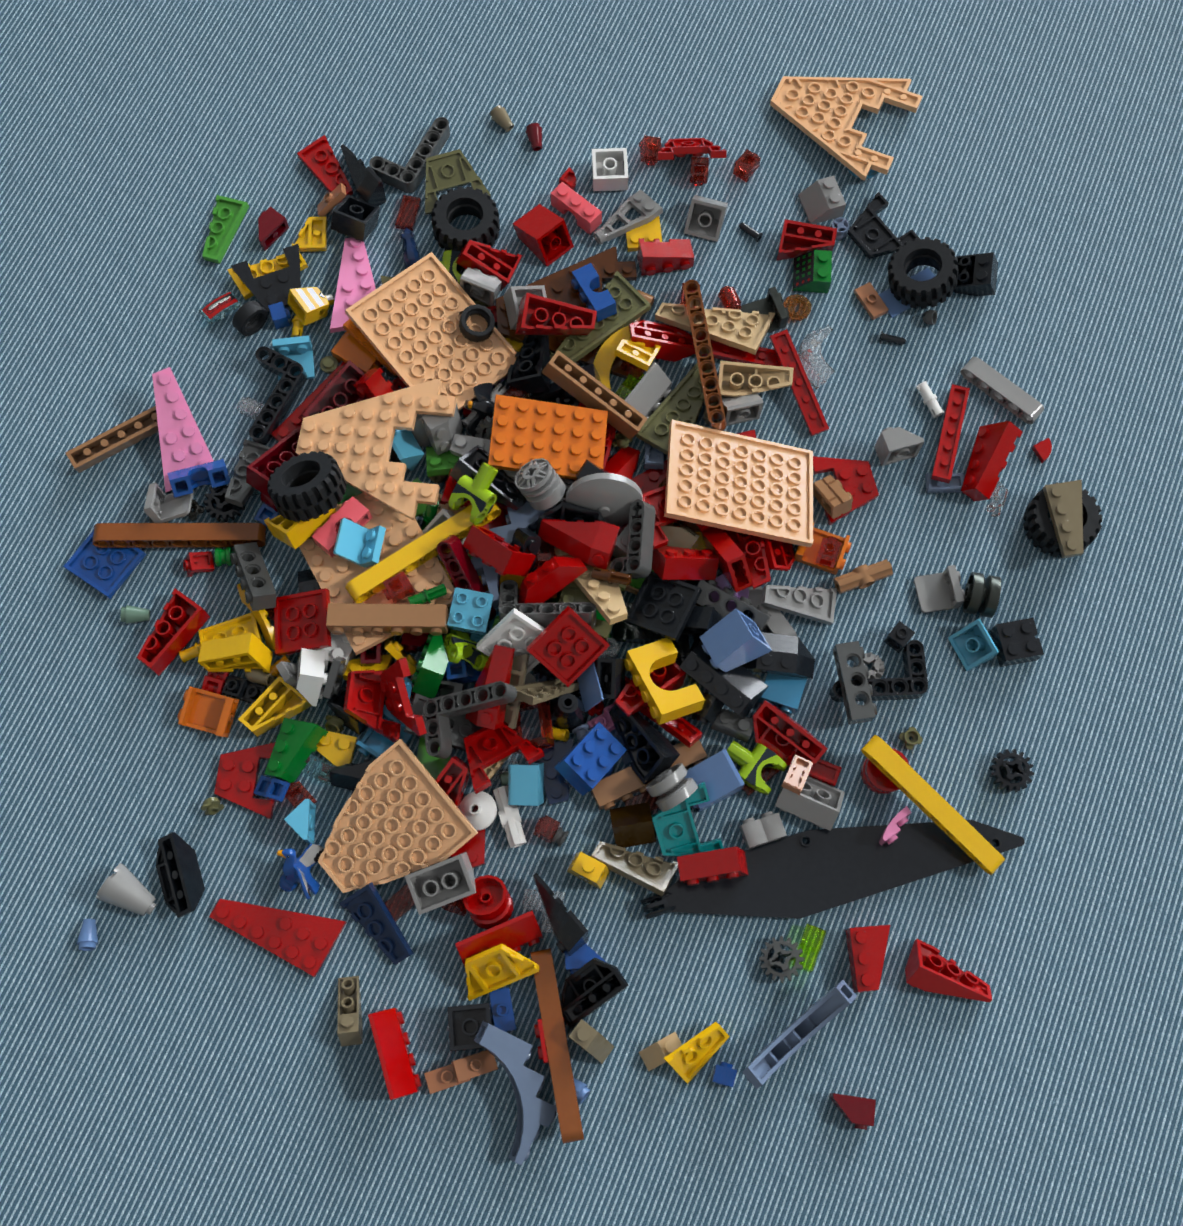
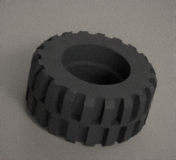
M468 186L467 188L457 187L456 190H448L446 195L442 194L439 197L440 201L437 200L431 212L435 240L438 241V245L444 248L445 251H461L469 240L490 245L491 247L495 244L500 230L499 213L496 203L487 193L483 194L482 190L478 188L474 190L473 187ZM467 214L476 216L481 220L476 227L469 230H459L450 225L456 217Z
M925 237V239L915 238L912 242L909 240L904 243L903 247L899 246L896 249V253L894 252L890 258L891 261L888 264L890 291L894 294L896 300H901V304L905 306L909 304L911 308L915 309L917 307H921V309H927V306L935 307L937 303L946 301V296L950 297L957 286V257L953 249H949V245L945 242L941 243V240L936 238L931 240L930 237ZM922 265L934 267L939 271L938 275L926 281L911 279L907 276V273L911 269Z
M311 451L310 453H301L297 457L293 456L290 460L281 463V466L274 470V474L270 475L267 489L279 514L290 521L299 522L300 520L309 521L312 518L316 519L322 514L329 513L330 509H334L337 503L342 501L347 484L336 460L331 455L320 451L318 453Z
M1042 489L1026 508L1023 517L1025 521L1023 524L1024 530H1028L1026 536L1028 539L1033 540L1032 545L1035 548L1038 546L1044 554L1049 552L1052 557L1060 555L1062 558L1054 527L1048 518V505ZM1086 489L1082 490L1084 550L1097 537L1102 527L1100 524L1102 522V515L1099 514L1101 508L1095 504L1097 500L1094 496L1090 497Z

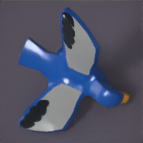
M311 843L298 858H296V851L294 849L278 850L277 855L285 858L282 866L284 874L280 877L279 882L281 889L290 892L300 883L306 899L311 898L309 889L316 895L320 884L312 877L310 869L318 863L324 848Z

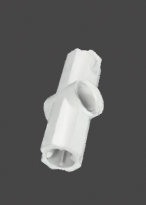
M508 786L498 787L493 792L510 848L522 846L527 842L521 826L522 820L517 805H508Z

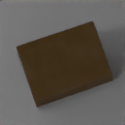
M649 802L610 809L616 846L626 848L656 842Z

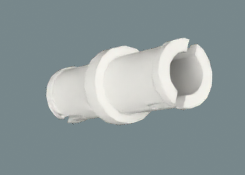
M927 381L920 383L916 388L923 398L924 405H927L933 418L941 416L944 411L936 400V394L932 393Z

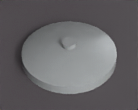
M595 473L584 476L572 483L566 492V502L599 511L605 522L619 527L629 523L631 504L637 499L643 501L642 491L634 481L614 473Z

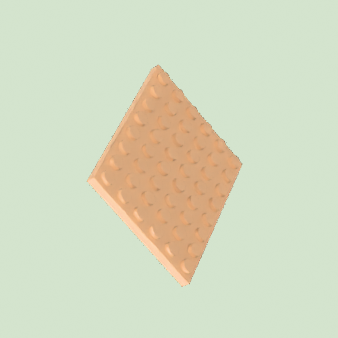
M432 252L345 310V314L407 387L441 379L440 395L455 396L457 398L458 410L464 407L466 400L473 401L476 399L473 390L475 386L483 383H492V386L508 376L510 365H514L516 361L515 355L517 352L495 326L490 337L482 342L470 341L462 335L459 328L461 314L465 308L476 304ZM471 315L466 320L467 326L476 332H483L488 326L485 318L479 315Z
M671 420L669 425L664 517L811 547L813 545V451Z
M365 493L354 497L369 509L372 519L364 526L365 528L371 529L379 525L386 528L379 562L424 534L416 519H409ZM343 503L339 505L337 504V506L335 507L336 511H338L341 508V505ZM312 536L309 537L299 548L320 588L329 590L330 603L356 604L345 586L349 581L373 566L364 568L337 555L331 558L315 544ZM437 556L360 604H410L408 597L423 592V589L429 590L444 584L447 594L432 600L430 604H446L448 608L452 604L455 588ZM345 633L356 655L394 636L391 633H383L382 635H373L371 633L354 635L352 633Z

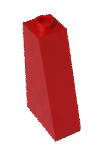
M715 527L701 531L706 548L713 551L719 558L718 566L734 591L737 593L754 585L745 554L723 529Z

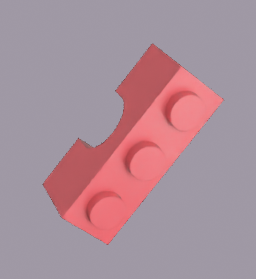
M561 182L551 192V205L563 215L570 211L575 216L577 225L591 235L602 224V211L565 183Z
M353 496L346 500L336 513L330 515L327 522L322 527L317 528L312 536L315 544L331 558L335 556L333 551L341 519L346 518L363 527L372 519L369 509Z

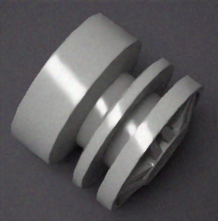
M543 458L529 461L521 467L515 476V485L525 496L532 508L538 511L546 510L556 505L563 498L566 491V485L548 460Z

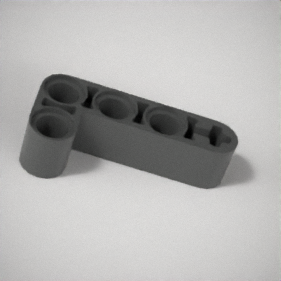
M640 499L635 500L631 504L627 556L614 559L610 569H614L615 572L630 574L632 576L631 579L645 578L650 574L656 514L654 506Z

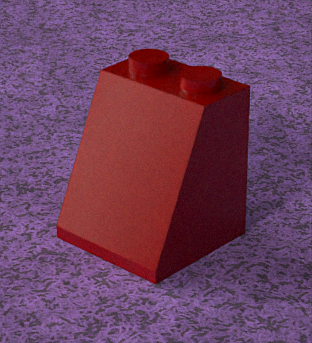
M538 204L513 223L517 237L547 267L574 247L565 220L541 204Z

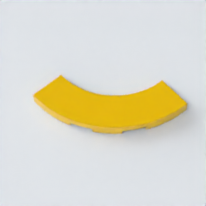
M629 326L612 334L600 347L594 359V366L600 376L601 383L610 390V370L617 357L614 355L622 339L632 341L630 339Z
M237 584L241 602L248 607L255 617L267 646L275 651V628L266 617L268 616L266 609L252 611L250 603H246L245 590H242L241 585Z

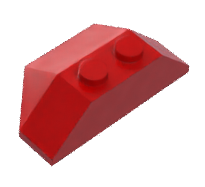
M640 320L629 325L632 342L645 343V347L654 348L655 345L661 346L655 357L657 359L676 362L696 354L693 337L680 328L646 320Z
M763 538L769 568L781 571L790 570L796 559L792 544Z
M554 555L523 578L518 603H544L588 570L580 558Z
M766 700L753 714L755 742L775 752L787 766H790L795 754L816 764L828 749L809 731Z

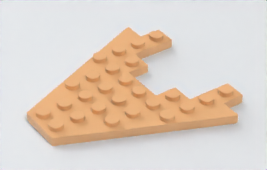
M783 76L771 99L770 106L819 144L828 154L835 157L860 179L865 181L870 169L887 175L894 157L862 147L867 133L852 129L861 109L878 114L883 102L916 113L923 96L908 91L912 79Z
M435 379L305 417L302 421L295 453L299 456L301 453H310L311 451L318 453L320 451L331 455L336 460L347 484L409 519L415 520L418 503L437 505L440 486L438 484L404 481L406 464L389 462L395 430L414 431L417 414L454 417L457 398L455 396L440 395L442 381L441 379Z

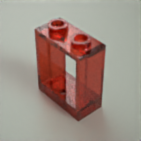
M549 700L535 705L521 702L516 728L513 730L522 737L520 712L538 708L542 737L530 739L529 741L533 746L540 749L554 747Z

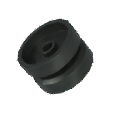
M971 572L964 591L963 612L975 615L979 610L980 616L992 618L1000 599L1001 578L989 575L985 579L983 574Z

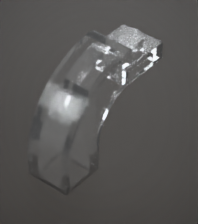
M829 325L823 329L819 327L816 331L810 332L802 340L798 351V356L808 380L816 390L835 372L825 362L821 354V344L833 330Z

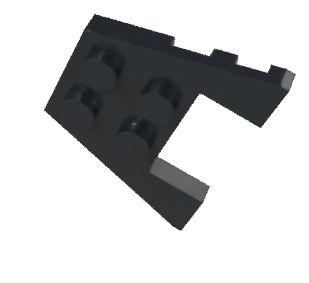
M880 192L875 195L874 199L867 205L864 212L860 214L847 233L868 259L896 252V249L899 246L903 247L905 242L909 240L912 242L915 238H919L913 230L897 238L877 216V213L887 208L889 204Z
M298 244L283 248L289 267L257 278H253L247 261L231 265L232 270L238 275L244 285L247 286L261 306L267 310V313L270 312L268 305L283 302L284 307L289 306L287 303L289 290L301 288Z

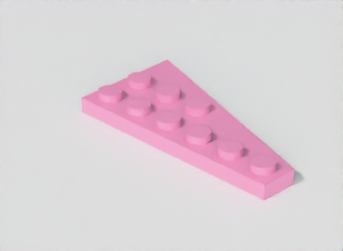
M352 237L345 238L330 333L346 331L343 328V324L350 318L345 314V310L376 289L364 241L362 242Z
M170 367L152 374L165 493L172 491L167 473L214 461Z

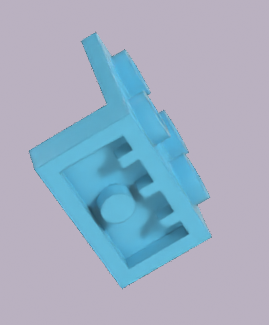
M309 335L272 339L273 348L276 352L300 363L307 374V379L315 378L313 346ZM285 363L279 364L278 368L283 367ZM300 371L295 372L293 376L299 375Z
M343 518L340 522L333 553L364 568L376 565L379 562L386 528L379 525L367 529Z
M456 587L447 622L448 628L485 636L489 632L488 621L494 598L493 594Z

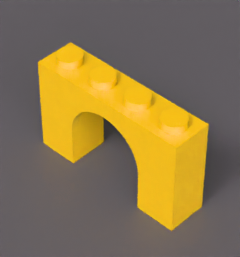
M668 638L628 650L624 660L625 668L627 671L630 670L635 686L639 687L643 701L647 702L650 707L651 716L654 719L656 718L659 725L702 710L705 701L696 684L679 690L668 691L659 688L651 680V672L676 662L678 651L671 639Z

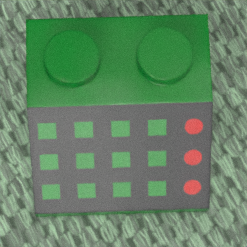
M812 250L795 257L793 261L792 291L828 293L831 284L832 251Z

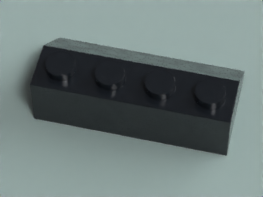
M703 643L689 653L679 667L736 714L745 718L769 686L743 665L728 672L714 668L710 663V655L703 650L701 646Z

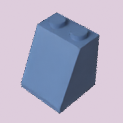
M736 608L699 637L703 643L701 645L703 650L711 657L710 663L714 668H719L724 672H728L772 651L756 623Z
M726 748L688 769L685 777L693 778L697 785L705 782L710 801L692 806L693 809H697L698 813L739 793L744 786V782Z

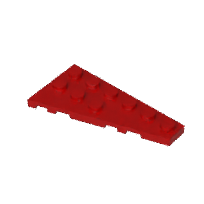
M219 899L209 916L313 977H316L347 923L342 920Z

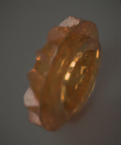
M790 295L783 303L784 308L788 309L789 318L792 321L807 319L811 312V303L803 295ZM799 303V310L795 312L794 308Z

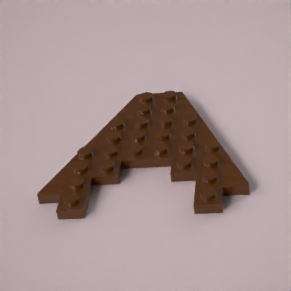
M612 247L526 286L544 285L547 298L586 308V303H582L578 290H574L572 287V271L591 263L600 279V287L593 291L603 292L602 282H610L614 278L616 271L627 281H636L635 261L618 262L617 249ZM504 297L496 298L498 331L503 337L522 343L525 335H515L516 329L510 330ZM549 335V350L555 353L565 338L570 335ZM603 343L577 362L586 366L593 364L597 352ZM617 356L611 366L610 374L628 379L627 363L629 362Z

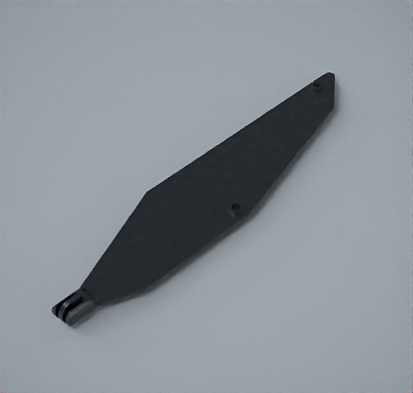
M966 820L991 845L992 841L996 842L997 847L994 848L999 853L1023 846L1025 843L1024 838L974 820ZM934 822L904 824L899 827L901 831L897 834L898 839L889 845L886 842L882 846L879 844V840L888 825L833 828L831 831L827 829L807 830L745 850L748 875L739 876L734 879L723 878L716 882L699 881L698 885L687 886V883H683L679 879L665 891L663 896L655 895L642 899L640 902L642 905L651 903L643 907L644 912L663 908L645 915L646 920L669 912L801 919L974 861ZM802 839H807L809 844H804Z

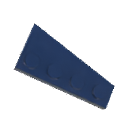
M372 882L339 903L343 909L346 908L352 914L351 918L355 922H359L366 929L364 932L376 940L377 946L394 965L413 954L412 949Z

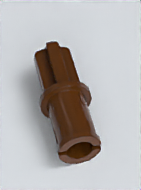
M594 567V570H592V579L608 582V584L630 585L632 576L630 574Z

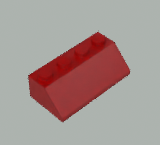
M532 910L459 941L455 945L465 966L467 958L499 944H504L512 950L520 952V947L528 944L531 947L540 943V938H543V935Z
M397 1008L368 1014L390 1100H396L420 1092L419 1087L422 1084L419 1074L414 1072L413 1066L416 1065L413 1052L409 1053L407 1045L410 1044L408 1032L403 1031L402 1024L405 1023L402 1011L398 1012Z

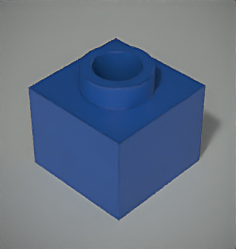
M283 302L268 305L276 330L290 326L288 319L291 318L289 308L284 307Z
M720 1062V1065H714L711 1082L734 1087L737 1070L732 1069V1064Z

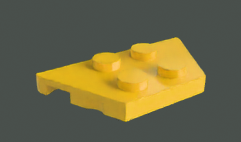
M499 944L471 956L465 960L468 1000L471 1001L539 972V965L504 944Z

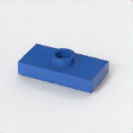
M507 987L490 992L494 1026L505 1032L517 1030L510 988Z

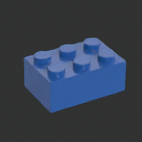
M598 722L583 735L554 768L583 796L598 784L627 749Z

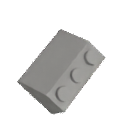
M654 362L624 401L649 418L660 406L661 402L672 392V382L660 366Z
M808 776L800 795L782 787L775 806L784 812L794 814L802 820H807L820 828L831 831L840 813L845 792Z
M467 852L405 876L419 915L476 893L474 870Z

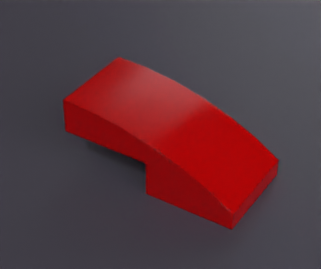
M208 672V675L204 677L201 689L222 695V690L230 672Z

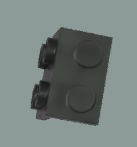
M776 287L768 289L766 298L744 304L740 309L744 313H752V311H759V314L769 315V312L775 313V318L767 333L785 328L789 318V311L787 308H784L782 295L780 292H777Z

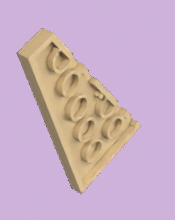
M662 303L655 314V320L691 332L688 311L684 304ZM712 307V310L704 309L711 340L754 355L775 318V313L772 312L766 315L759 314V311L744 313L739 309Z
M557 547L552 549L553 556L573 557ZM611 561L607 567L608 570H610ZM584 563L588 570L574 580L576 585L590 602L596 605V609L609 625L627 619L628 613L619 584H608V582L592 579L591 575L594 566Z

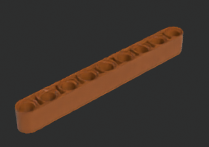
M688 280L684 283L683 290L708 420L712 429L723 431L727 426L701 290L696 280ZM710 386H715L713 389H707ZM714 402L718 403L716 406H711ZM716 419H721L718 423L714 422Z
M97 523L94 525L92 543L100 548L234 547L237 544L257 542L258 547H263L266 544V525L262 523Z
M551 948L530 952L531 960L539 965V972L534 974L562 1142L565 1144L584 1140Z

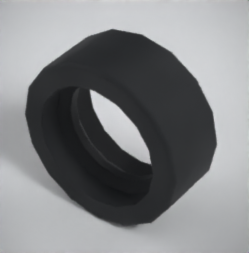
M249 301L237 310L232 323L242 335L251 336L264 326L268 313L257 301Z
M478 304L465 308L459 322L462 335L473 342H482L488 339L495 325L494 315L490 309ZM471 315L482 316L487 321L488 326L483 332L473 331L466 324L467 318Z

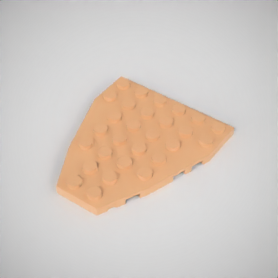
M399 739L368 765L362 779L358 782L351 797L348 798L337 816L318 863L342 893L361 889L371 882L373 885L385 884L448 859L478 832L404 741Z

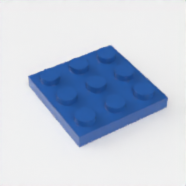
M93 530L63 567L111 599L146 556V553L139 548L96 547L92 543Z

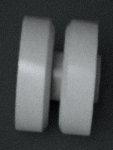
M678 763L665 770L646 786V790L651 797L659 796L656 804L661 812L677 806L691 796L698 788L693 778H685L688 771L683 763Z

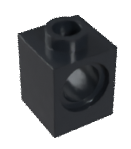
M899 621L884 642L900 653L915 632Z

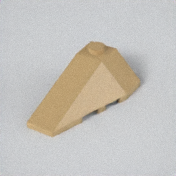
M720 361L718 381L721 396L740 397L792 386L794 368Z

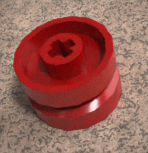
M893 749L907 764H909L907 758L900 751ZM868 758L864 759L861 766V777L869 790L877 794H888L899 790Z
M491 875L476 878V893L463 898V903L474 924L483 929H490L508 921L514 909L513 900L504 882L498 877Z

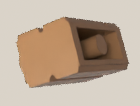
M829 475L813 483V496L833 519L851 511L853 497L850 492L844 491L839 480H835L832 475Z

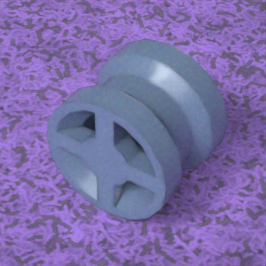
M838 217L832 222L831 227L837 228L835 240H842L847 235L849 222L845 218Z

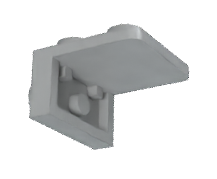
M154 482L149 484L144 512L154 523H167L170 520L185 517L190 513L193 493L174 498L173 493L166 495L158 484Z
M955 565L947 566L943 573L915 577L914 585L922 613L959 608L964 602L965 592L964 589H961L960 572L956 570Z

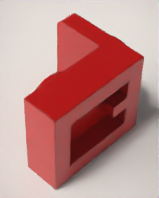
M189 552L186 559L183 560V569L187 571V576L192 577L194 573L213 572L215 568L212 552Z

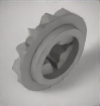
M872 652L864 653V665L865 663L869 665L874 662L872 667L874 671L871 669L868 671L869 676L867 679H880L885 671L884 661L879 658V655L872 654Z

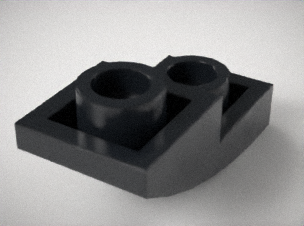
M229 675L222 693L253 704L267 687Z

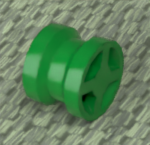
M227 547L226 549L215 548V563L217 567L223 564L233 566L231 562L232 547Z

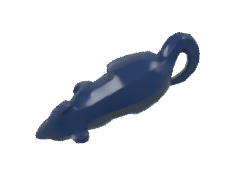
M405 228L403 234H401L404 252L402 256L405 269L420 260V254L417 251L418 247L414 240L415 235L408 228Z

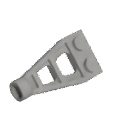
M640 189L629 197L600 229L593 233V237L601 245L632 229L651 222L663 213V209ZM632 208L641 214L640 217L634 220H629L625 217V214ZM618 220L625 224V226L616 230L612 227Z

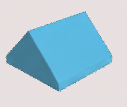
M395 430L392 447L399 460L405 463L407 468L412 471L424 456V452L411 431Z
M980 618L948 637L966 671L992 660L999 653Z
M544 763L508 764V805L539 806L544 803Z
M305 799L284 820L310 845L315 843L316 805L310 799Z

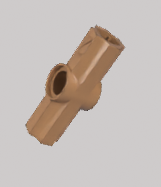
M887 559L869 566L867 564L861 565L850 573L834 578L835 588H837L839 594L856 588L863 589L869 587L875 581L892 576V566Z

